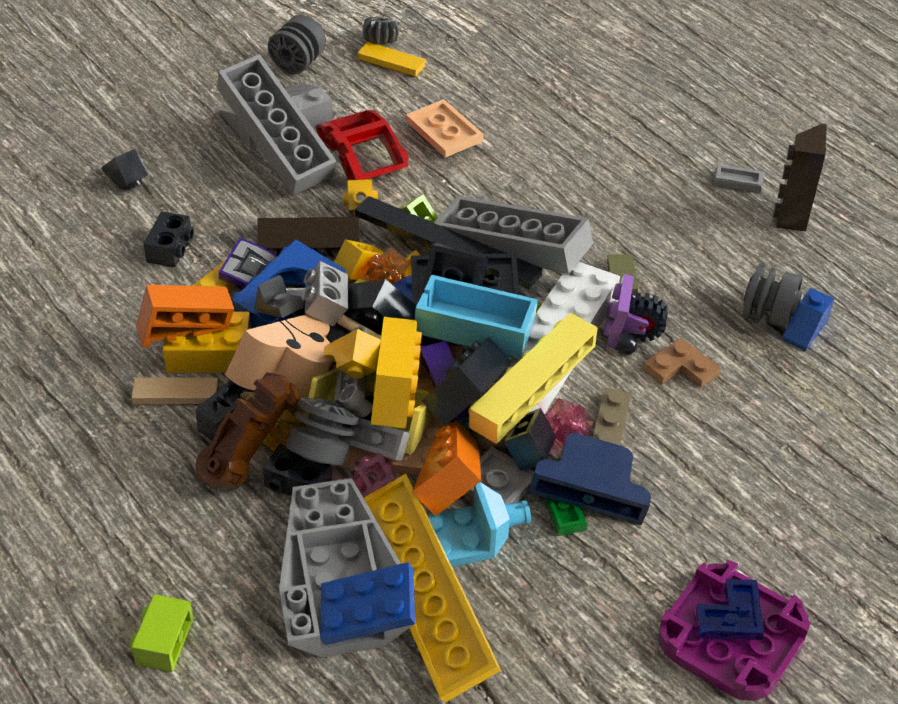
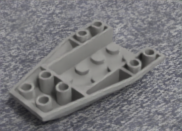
M352 478L293 487L279 593L288 645L319 657L385 647L413 626H405L325 645L320 639L321 583L401 564Z

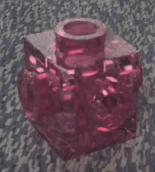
M561 398L555 401L545 415L556 435V439L561 443H564L566 437L571 433L587 436L589 428L594 423L587 416L588 411L577 402L573 404Z
M381 453L373 458L369 454L356 461L357 467L351 472L354 483L360 493H363L364 497L395 480L393 476L395 472L391 463L387 459L384 460ZM367 474L375 476V483L369 481Z

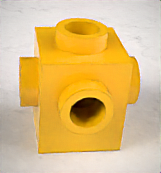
M372 179L347 180L348 191L343 192V204L348 206L349 212H354L355 216V209L362 203L356 199V196L362 195L365 199L370 196L378 199V192L373 190Z

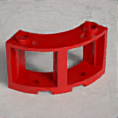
M365 110L315 125L317 134L325 146L332 152L337 150L339 153V162L348 180H369L408 167L409 157L407 151L401 148L396 135L386 120L374 110ZM379 138L388 151L393 164L363 173L351 146Z

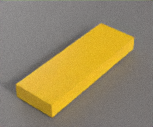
M367 42L357 53V59L414 77L424 68L426 60Z

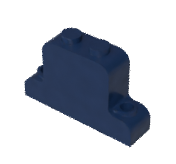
M571 433L566 437L558 462L545 459L537 463L528 493L639 525H642L651 502L650 492L646 488L633 484L630 481L633 454L628 448L578 433Z

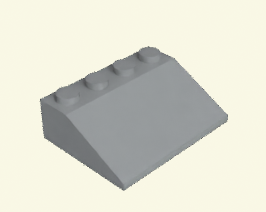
M298 83L284 88L312 128H315L317 124L333 120L332 99L321 87ZM230 106L220 109L221 115L249 149L258 148Z

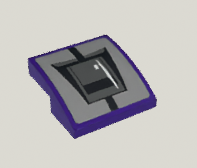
M239 238L219 270V279L242 286L244 289L252 277L258 276L264 270L266 264L269 261H274L278 256L257 244Z

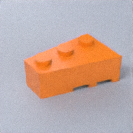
M146 285L136 323L142 348L150 347V342L167 339L168 342L177 341V336L191 333L195 337L227 330L234 307L227 287Z
M457 420L450 425H443L436 432L412 491L435 516L481 481L479 443Z

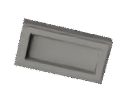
M717 165L713 186L761 193L764 172Z

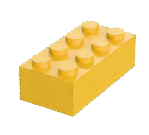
M384 317L371 425L406 428L407 417L413 418L422 332L416 331V320Z

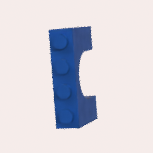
M295 240L291 245L285 246L274 261H269L258 276L252 277L248 285L241 292L235 293L231 300L234 312H250L251 329L299 317L294 312L283 318L257 313L254 307L258 286L281 275L284 285L296 284L306 287L304 283L305 275L309 269H314L319 261L346 273V269Z

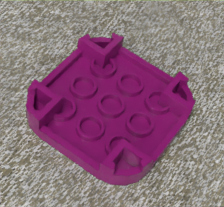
M727 560L726 564L713 563L710 565H706L704 562L696 569L694 578L668 612L665 610L658 633L659 645L664 654L674 663L728 695L748 701L765 698L775 689L804 644L811 622L802 607L803 601L794 594L788 600L736 571L738 563Z

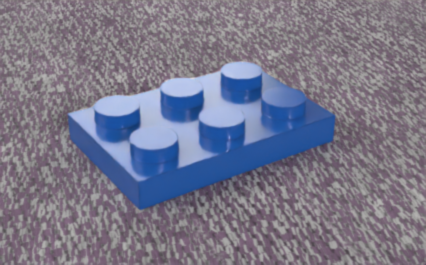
M409 562L321 583L320 639L325 645L415 624L414 572Z

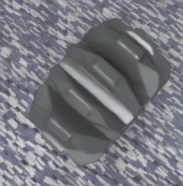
M376 16L364 20L363 37L366 41L378 44L397 41L399 28L395 19Z

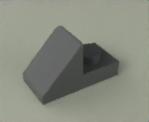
M281 275L258 286L254 307L257 313L283 318L305 307L302 297L287 293Z

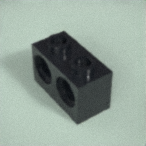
M160 212L143 243L146 263L176 267L179 259L185 255L188 242H191L194 236V228L191 227L190 216Z
M230 380L195 409L197 430L213 441L222 420L228 412L233 413L237 407L236 400H248L250 396L254 397L256 395L255 390L241 387Z
M278 444L263 467L264 485L274 492H281L292 496L293 487L332 481L331 464H321L305 459L286 448V446Z

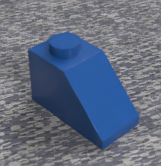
M810 288L799 302L795 315L792 316L782 340L806 351L827 323L835 298Z

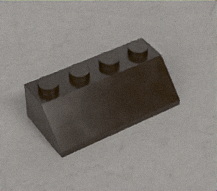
M820 124L797 134L794 144L788 146L786 160L790 161L789 165L784 164L782 179L785 182L784 184H779L777 198L780 199V203L775 202L773 217H777V228L806 232L826 155L827 124Z
M359 217L257 218L258 245L273 254H279V250L291 245L295 240L314 249L319 254H328L330 249H341L345 239L360 242Z

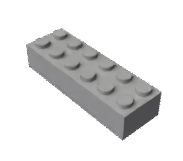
M260 54L219 71L218 91L292 196L333 177L337 161Z
M458 196L434 222L502 252L516 253L517 258L543 269L567 274L572 271L593 244L589 218Z

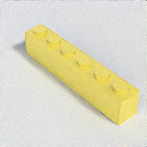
M569 313L562 321H557L553 329L546 336L543 335L533 349L526 351L514 367H509L497 383H492L487 392L470 405L468 410L469 428L497 444L595 347L598 327L572 313Z

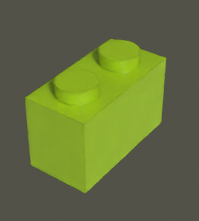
M153 595L150 605L145 606L143 609L139 631L133 633L130 641V651H133L136 665L173 672L193 622L190 601Z

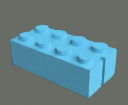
M431 275L424 293L416 306V331L422 332V335L469 347L477 340L482 344L490 337L506 356L521 359L534 326L538 299Z

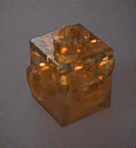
M391 247L381 255L375 254L367 264L369 269L364 277L369 281L386 279L393 285L404 279L403 275L410 263Z

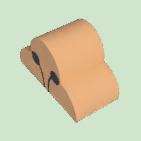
M306 314L246 330L225 375L237 385L250 390L257 388L254 382L262 379L266 372L283 375L291 383L295 384L300 398H308L312 379L328 372L333 362L323 357L324 346L330 344L326 339L330 326Z

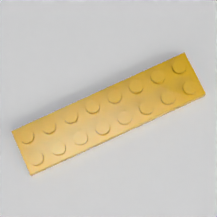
M404 474L364 497V500L400 563L409 562L413 567L416 623L410 627V631L439 697L446 703L500 672L501 669L421 501L412 493L414 486L407 474Z

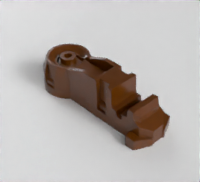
M266 372L262 379L254 382V385L257 387L254 397L250 396L248 400H236L237 407L233 413L228 412L222 420L212 444L205 447L197 457V475L205 485L212 489L232 491L239 488L245 482L249 473V461L289 403L296 405L301 399L295 384L286 379V376Z

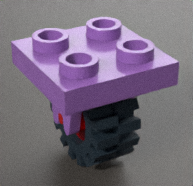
M624 274L621 283L615 284L612 299H615V301L609 302L606 317H610V320H606L603 335L607 336L606 347L615 349L621 333L625 331L633 335L636 340L637 337L641 338V342H645L646 338L652 341L655 336L659 338L661 333L665 332L668 308L664 306L665 302L663 300L658 301V296L656 295L650 298V293H645V297L641 296V293H636V296L632 295L634 276Z

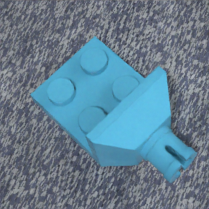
M481 482L474 486L473 506L443 511L437 516L434 514L427 515L452 567L495 558L508 538L509 528L531 523V512L526 500L513 504H504L501 495Z

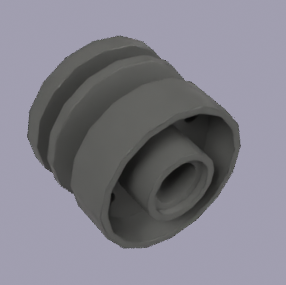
M295 15L290 18L268 41V52L271 59L280 69L290 74H300L326 47V36L323 29L316 21L305 15Z
M759 264L755 273L750 277L745 291L743 316L750 318L755 307L758 308L756 320L760 321L765 311H769V324L787 329L802 296L800 288L803 276L785 272L781 281L777 282L775 281L776 269L771 268L768 277L764 278L766 266Z
M302 397L298 405L307 412L297 411L295 418L306 425L305 427L293 426L290 428L285 444L286 448L313 462L343 465L350 446L341 440L339 435L353 436L354 429L345 424L356 425L359 416L335 402Z

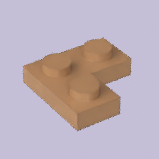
M682 338L646 360L643 366V370L661 384H664L677 374L683 373L699 387L704 386L717 377L721 369Z

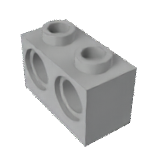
M319 261L314 269L308 270L304 278V283L306 284V291L303 297L305 313L334 326L348 309V274Z

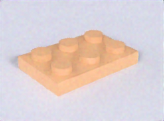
M444 99L406 114V122L445 158L483 142L484 134Z

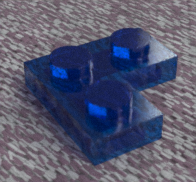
M726 579L724 585L726 605L697 604L698 638L762 640L764 628L757 580Z

